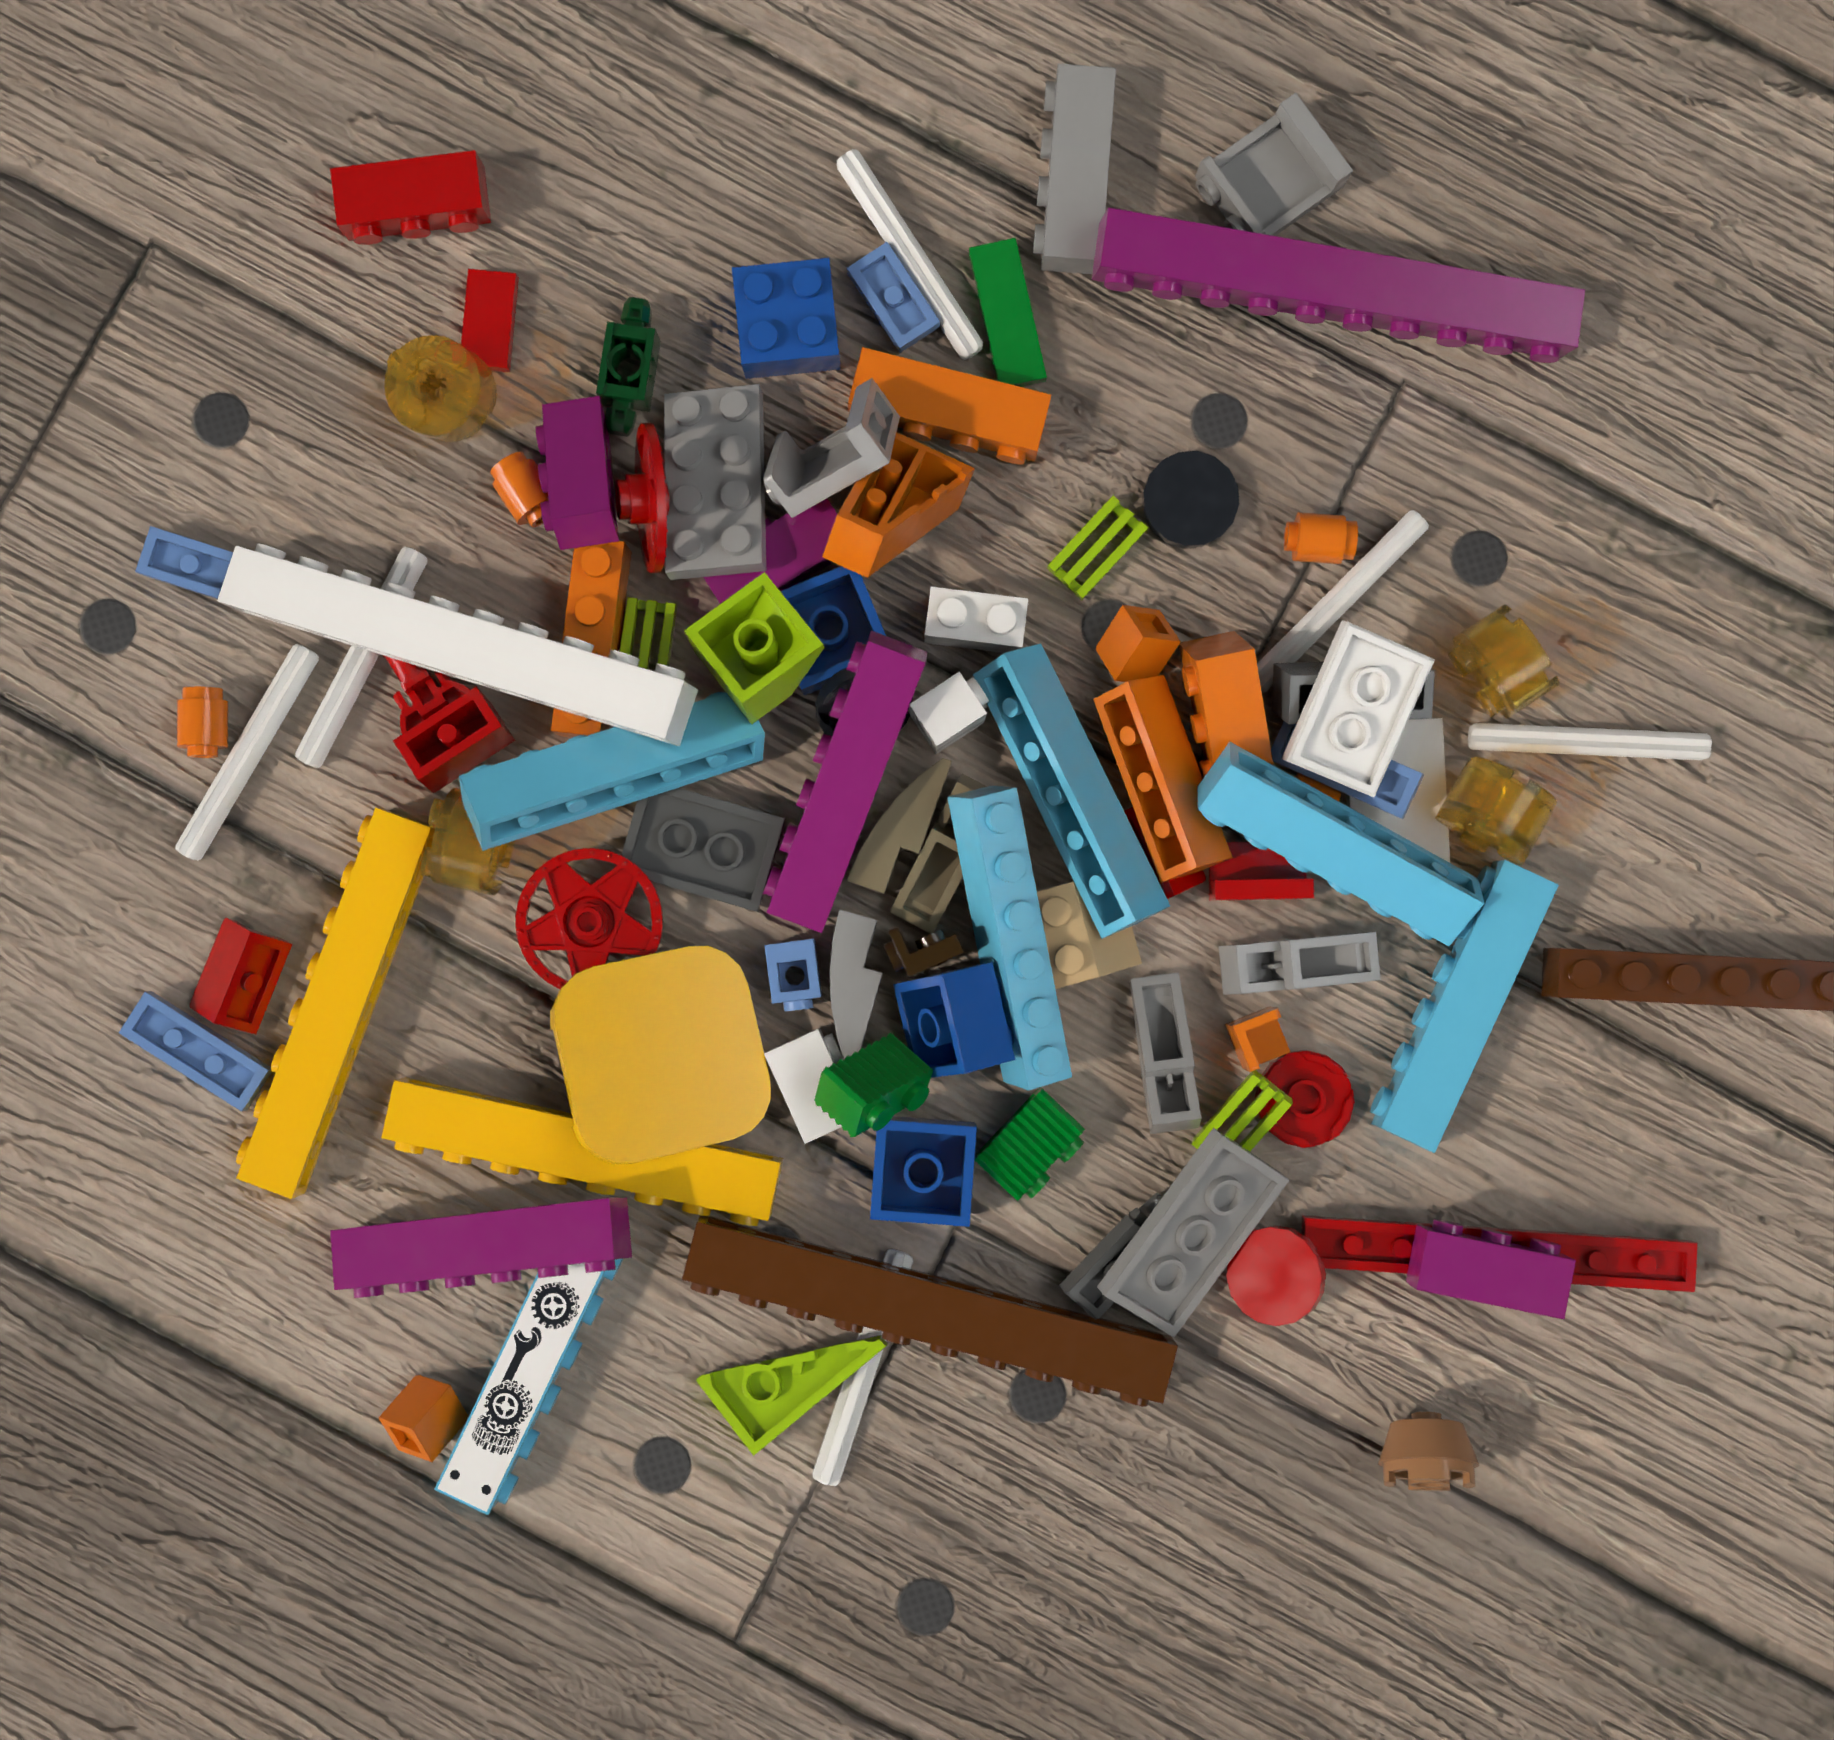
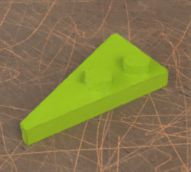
M882 1335L705 1373L698 1377L696 1381L754 1456L889 1344L882 1338Z

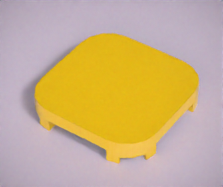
M687 946L593 966L575 974L558 991L553 1007L550 1010V1027L554 1031L574 1126L572 1128L579 1143L596 1158L612 1163V1165L633 1164L721 1143L751 1132L765 1117L771 1100L770 1076L749 985L740 965L726 952L711 946Z

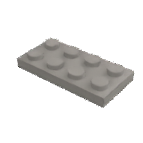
M754 384L664 394L665 483L668 485L670 499L667 516V529L669 531L667 532L668 546L666 547L665 573L670 580L766 571L765 486L763 479L765 474L763 392L760 385Z
M1213 1128L1097 1288L1105 1297L1170 1336L1175 1337L1290 1180L1281 1172Z

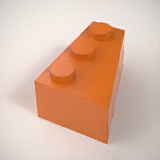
M896 432L890 463L855 482L836 516L822 557L866 578L870 577L959 509L975 468Z
M1235 631L1180 642L1178 646L1183 664L1182 677L1193 709V715H1190L1191 729L1196 744L1200 743L1204 761L1198 762L1202 777L1204 778L1229 742L1273 765L1255 648Z

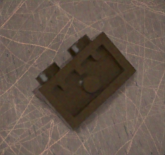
M898 927L889 930L892 941L884 944L895 972L905 968L908 977L964 953L956 934L946 938L943 930L915 941L918 951L912 954L909 953Z

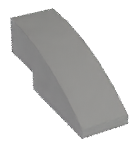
M839 909L832 940L830 994L836 1036L843 1059H845L847 1055L851 1056L855 1051L858 1053L862 1048L883 972L865 967L878 920Z
M1376 932L1219 946L1223 995L1303 989L1381 980Z
M1179 972L1130 979L1133 1013L1150 1134L1199 1128L1202 1117L1194 1077L1195 1063Z

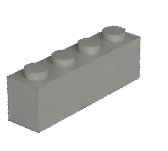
M1058 63L1055 81H1046L1044 111L1053 113L1051 129H1042L1040 159H1049L1048 177L1039 176L1036 206L1045 207L1044 224H1035L1033 254H1042V271L1092 274L1099 222L1106 212L1116 68Z

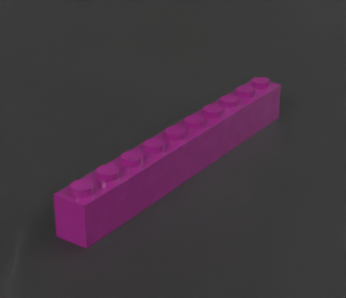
M1109 207L1099 222L1091 279L1104 282V287L1113 291L1127 292L1132 291L1135 287L1152 290V295L1161 299L1176 300L1180 299L1182 295L1200 298V303L1208 307L1224 308L1228 307L1229 304L1248 306V311L1256 315L1271 316L1277 314V312L1295 314V319L1303 323L1318 324L1323 323L1325 320L1343 322L1342 327L1350 331L1364 332L1370 331L1372 328L1390 330V336L1406 340L1416 339L1420 335L1437 338L1436 343L1445 347H1463L1466 343L1483 346V351L1492 355H1508L1513 351L1530 354V360L1540 363L1557 362L1560 358L1578 348L1585 289Z

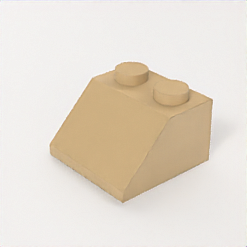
M1074 881L1037 891L1055 989L1142 964L1132 926L1102 939Z

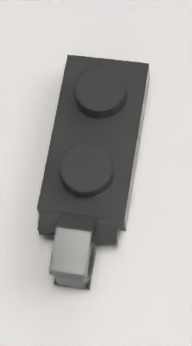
M1159 1193L1154 1194L1139 1209L1135 1208L1129 1212V1215H1126L1059 1285L1072 1300L1095 1320L1099 1319L1114 1304V1301L1105 1297L1097 1286L1163 1196Z

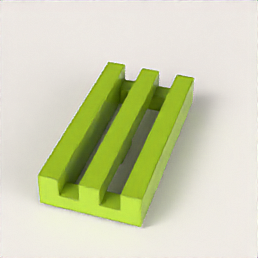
M1114 495L1047 565V569L1081 601L1149 528L1142 521L1139 522L1128 508L1125 509L1119 504L1120 501ZM1111 513L1118 517L1068 572L1061 568ZM1125 525L1129 527L1132 532L1081 586L1075 579Z
M628 597L620 652L632 655L638 611H644L645 616L638 667L648 669L656 613L664 614L657 663L669 666L677 605L675 603L666 602L665 604L653 600L644 601Z
M1257 1070L1252 1071L1196 1134L1191 1145L1198 1149L1213 1128L1218 1130L1257 1085L1263 1091L1224 1134L1234 1141L1271 1098L1275 1099L1277 1102L1239 1144L1251 1152L1292 1106L1293 1099Z

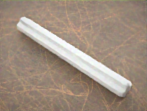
M852 149L843 154L837 160L838 171L885 243L888 242L939 319L942 331L959 357L963 360L973 357L983 349L982 339L860 152Z
M1414 510L1409 511L1257 663L1262 693H1265L1273 685L1274 663L1296 662L1428 530L1429 525L1427 521Z
M403 547L381 589L385 590L386 584L389 582L413 590L427 564V558L410 547ZM354 646L350 647L295 753V757L299 761L314 768L322 766L380 654Z
M300 644L292 646L179 838L176 850L180 854L191 860L199 861L203 858L319 661V656L315 652Z
M1475 723L1470 725L1468 731V746L1472 750L1704 760L1710 757L1712 749L1711 736L1707 733Z
M888 1249L883 1262L911 1269L913 1257L899 1250ZM864 1327L863 1332L858 1334L857 1340L882 1335L883 1332ZM884 1349L841 1385L812 1472L813 1478L824 1485L837 1486L841 1481Z

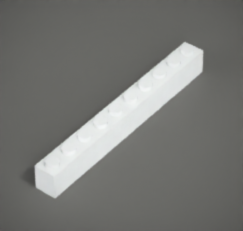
M257 543L255 551L235 546L217 600L222 604L250 615L680 747L698 692L697 688L684 681L686 673L681 670L658 663L654 671L638 667L640 659L616 650H611L609 657H604L592 653L594 645L569 636H565L563 644L547 639L548 631L520 622L518 630L502 626L504 618L480 609H475L473 617L458 613L460 605L452 601L432 595L429 603L415 600V591L387 582L385 590L370 586L371 578L350 570L343 569L341 577L327 573L329 566L303 556H300L298 564L284 560L285 552L264 544Z

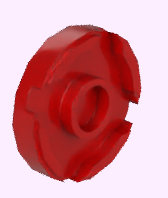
M1308 1050L1293 1051L1270 1062L1262 1073L1265 1078L1293 1099L1292 1106L1269 1130L1271 1134L1282 1142L1301 1148L1315 1147L1339 1136L1349 1123L1355 1103L1351 1082L1343 1067L1329 1056ZM1258 1086L1255 1093V1099L1263 1091ZM1271 1098L1258 1113L1260 1119L1277 1102L1275 1099Z
M1274 1225L1251 1232L1229 1262L1226 1279L1231 1297L1244 1314L1258 1323L1282 1326L1298 1322L1315 1310L1325 1289L1326 1271L1324 1263L1321 1262L1320 1256L1316 1252L1317 1248L1309 1238L1295 1229Z

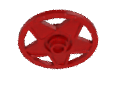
M641 423L636 435L634 474H626L625 479H619L615 482L616 512L619 520L627 519L628 524H638L639 540L645 567L649 573H661L665 565L666 547L668 546L667 532L669 530L667 529V516L670 506L669 489L667 483H665L666 476H664V460L662 459V446L659 443V435H657L656 428L652 423Z
M575 849L551 858L541 865L529 878L517 904L515 917L516 935L521 951L531 968L547 983L561 989L568 980L552 972L541 961L534 950H566L572 977L593 966L607 964L610 952L641 956L654 954L657 952L662 938L663 910L659 895L652 881L631 860L615 852L603 849ZM597 859L614 863L617 866L591 885L568 862ZM545 878L555 909L527 925L531 899ZM638 882L650 904L652 930L625 912Z

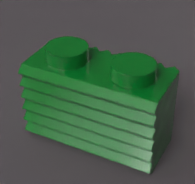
M889 1033L886 1038L883 1036L880 1041L876 1040L872 1045L868 1044L865 1049L862 1047L858 1053L855 1051L851 1056L847 1055L844 1060L840 1059L837 1064L833 1062L830 1067L826 1066L821 1072L814 1101L816 1106H821L823 1113L828 1112L830 1119L834 1118L837 1125H842L843 1131H848L850 1137H855L870 1128L874 1131H879L890 1122L896 1113L905 1108L909 1111H914L925 1102L930 1092L928 1086L933 1069L892 1033Z
M1039 1087L975 1154L974 1160L1017 1201L1024 1194L1031 1199L1049 1181L1050 1176L1046 1171L1058 1158L1064 1163L1067 1162L1080 1149L1084 1141L1079 1136L1084 1132L1085 1128L1042 1087Z

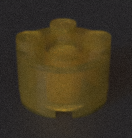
M437 335L418 337L409 341L400 349L394 350L387 360V371L384 381L385 396L392 413L403 426L439 441L457 442L475 435L482 428V424L487 419L489 413L492 414L497 399V389L493 373L476 353L458 342ZM444 381L447 383V388L439 390L438 398L436 397V389L440 388L441 382Z
M1503 604L1453 637L1455 647L1448 653V656L1463 678L1471 673L1481 688L1480 691L1475 693V696L1487 715L1492 718L1500 713L1508 719L1558 687L1560 683L1558 676L1548 680L1544 670L1552 665L1550 659L1521 618L1513 623L1508 620L1506 615L1512 609L1506 604Z
M1471 757L1470 761L1468 760L1462 768L1435 819L1450 829L1459 832L1463 831L1459 840L1469 847L1480 852H1486L1490 846L1497 849V853L1504 859L1517 865H1523L1550 819L1557 800L1546 789L1531 779L1525 785L1513 778L1514 770L1488 759Z
M453 788L449 791L445 800L436 798L432 803L428 824L430 828H435L432 846L425 849L422 857L421 875L431 877L434 884L494 896L503 884V881L495 880L498 868H509L515 841L482 851L462 803L461 789Z

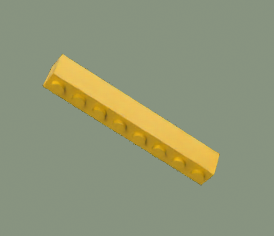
M376 807L372 816L367 815L364 818L357 837V841L362 843L355 861L351 860L348 862L341 877L340 887L345 890L339 906H333L330 909L324 922L323 933L327 934V938L321 953L316 952L312 956L306 970L305 978L310 980L304 999L298 998L290 1012L288 1025L293 1028L286 1045L281 1044L273 1057L271 1071L275 1072L272 1084L269 1091L264 1090L255 1105L253 1116L258 1121L252 1137L247 1136L243 1140L237 1153L236 1163L241 1166L236 1179L290 1199L305 1194L441 830Z
M407 1077L396 1079L393 1082L381 1138L395 1141L394 1149L398 1151L423 1154L424 1149L429 1148L443 1151L442 1159L449 1162L470 1165L472 1158L491 1162L490 1169L493 1171L519 1175L520 1168L539 1172L538 1180L557 1185H567L568 1178L587 1182L586 1190L603 1195H615L616 1189L635 1193L634 1200L637 1202L662 1206L664 1199L683 1203L682 1211L702 1216H710L711 1209L731 1213L730 1221L748 1226H758L759 1219L769 1221L783 1163V1158L712 1144L633 1164L612 1165V1163L596 1158L579 1143L572 1128L574 1122L570 1112Z

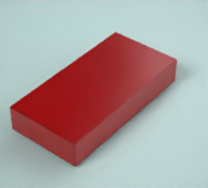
M468 269L459 365L462 368L510 372L519 277L516 273Z

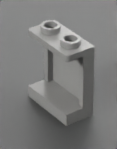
M1294 93L1280 103L1276 114L1215 158L1212 159L1211 156H1207L1200 162L1195 177L1197 178L1196 186L1202 198L1211 206L1216 204L1226 218L1224 220L1226 228L1276 236L1342 189L1353 170L1297 93Z
M873 378L856 387L847 424L840 430L805 450L798 447L787 431H783L776 436L763 477L764 486L771 500L777 505L782 504L792 518L890 463L900 416Z

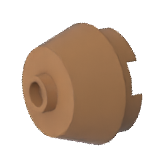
M1415 1412L1411 1414V1419L1397 1420L1390 1423L1378 1465L1383 1467L1384 1485L1387 1487L1396 1486V1479L1408 1480V1490L1450 1491V1480L1463 1479V1487H1475V1468L1479 1467V1462L1463 1423L1442 1419L1441 1414L1436 1412Z

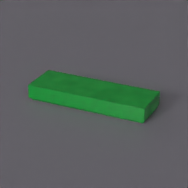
M1016 237L969 247L968 254L997 381L1019 387L1046 382V370Z

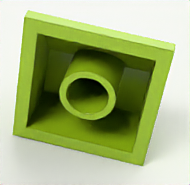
M765 572L684 630L695 654L751 725L793 694L824 649L823 643Z

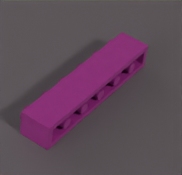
M871 631L867 644L856 642L846 669L856 674L850 690L839 688L829 716L837 718L838 722L832 736L824 733L821 736L812 760L821 764L815 781L808 778L805 779L796 806L805 809L799 826L789 822L779 849L788 853L783 869L773 866L763 894L772 897L766 913L817 932H823L924 669L927 651Z
M627 1197L604 1198L330 1230L334 1290L353 1288L354 1298L384 1295V1285L398 1283L399 1293L430 1290L429 1280L445 1278V1288L476 1285L475 1275L491 1273V1283L522 1280L521 1270L537 1268L538 1278L569 1275L568 1265L585 1263V1273L616 1270V1259L632 1258Z

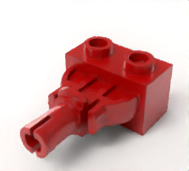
M383 656L400 680L401 687L413 704L411 706L407 698L400 691L394 693L393 698L401 709L400 729L402 735L394 739L393 742L417 780L432 793H436L459 778V775L467 773L516 741L492 703L477 687L470 689L464 684L451 680L448 675L433 671L441 683L440 687L426 668Z

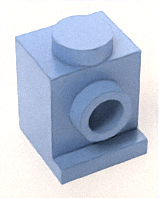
M806 939L764 945L772 1004L783 1002L784 1012L813 1008L812 998L822 997L816 940ZM792 966H798L804 971V980L799 985L789 983L786 978L787 970Z

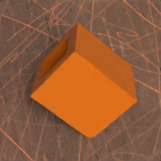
M1122 605L1097 644L1096 651L1115 681L1127 682L1159 676L1181 641L1159 609Z
M1269 1006L1225 1024L1242 1069L1252 1072L1260 1069V1064L1290 1053L1278 1019L1282 1016L1277 1007Z
M416 1375L379 1416V1419L399 1451L433 1462L467 1422L468 1414L451 1385Z

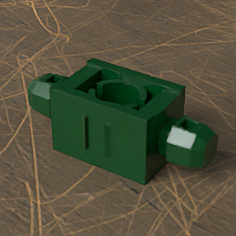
M629 297L624 303L621 314L623 324L607 321L596 394L600 396L602 405L612 406L606 409L605 422L608 432L612 435L628 437L634 430L637 414L633 410L650 412L661 340L656 328H650L652 310L648 300ZM629 349H632L636 358L641 361V365L635 374L628 376L627 382L629 386H625L621 375L617 373V369L623 360L630 358Z

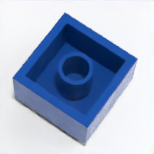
M829 258L732 267L741 365L746 379L841 370Z
M842 566L780 591L824 645L823 651L799 684L804 696L820 690L835 673L848 667L857 641L867 644L871 631L886 636L861 575Z
M993 962L893 984L907 1046L933 1069L931 1078L966 1074L1015 1060L1012 1048L1013 1034L1006 1022L1001 1001V988L995 975Z
M893 1116L884 1128L876 1131L870 1219L970 1227L977 1132L976 1123Z

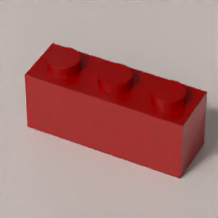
M476 150L330 168L337 227L349 241H354L357 244H376L381 242L383 237L402 235L409 239H419L429 236L433 230L450 229L452 232L467 233L477 230L481 224L491 223L485 167Z

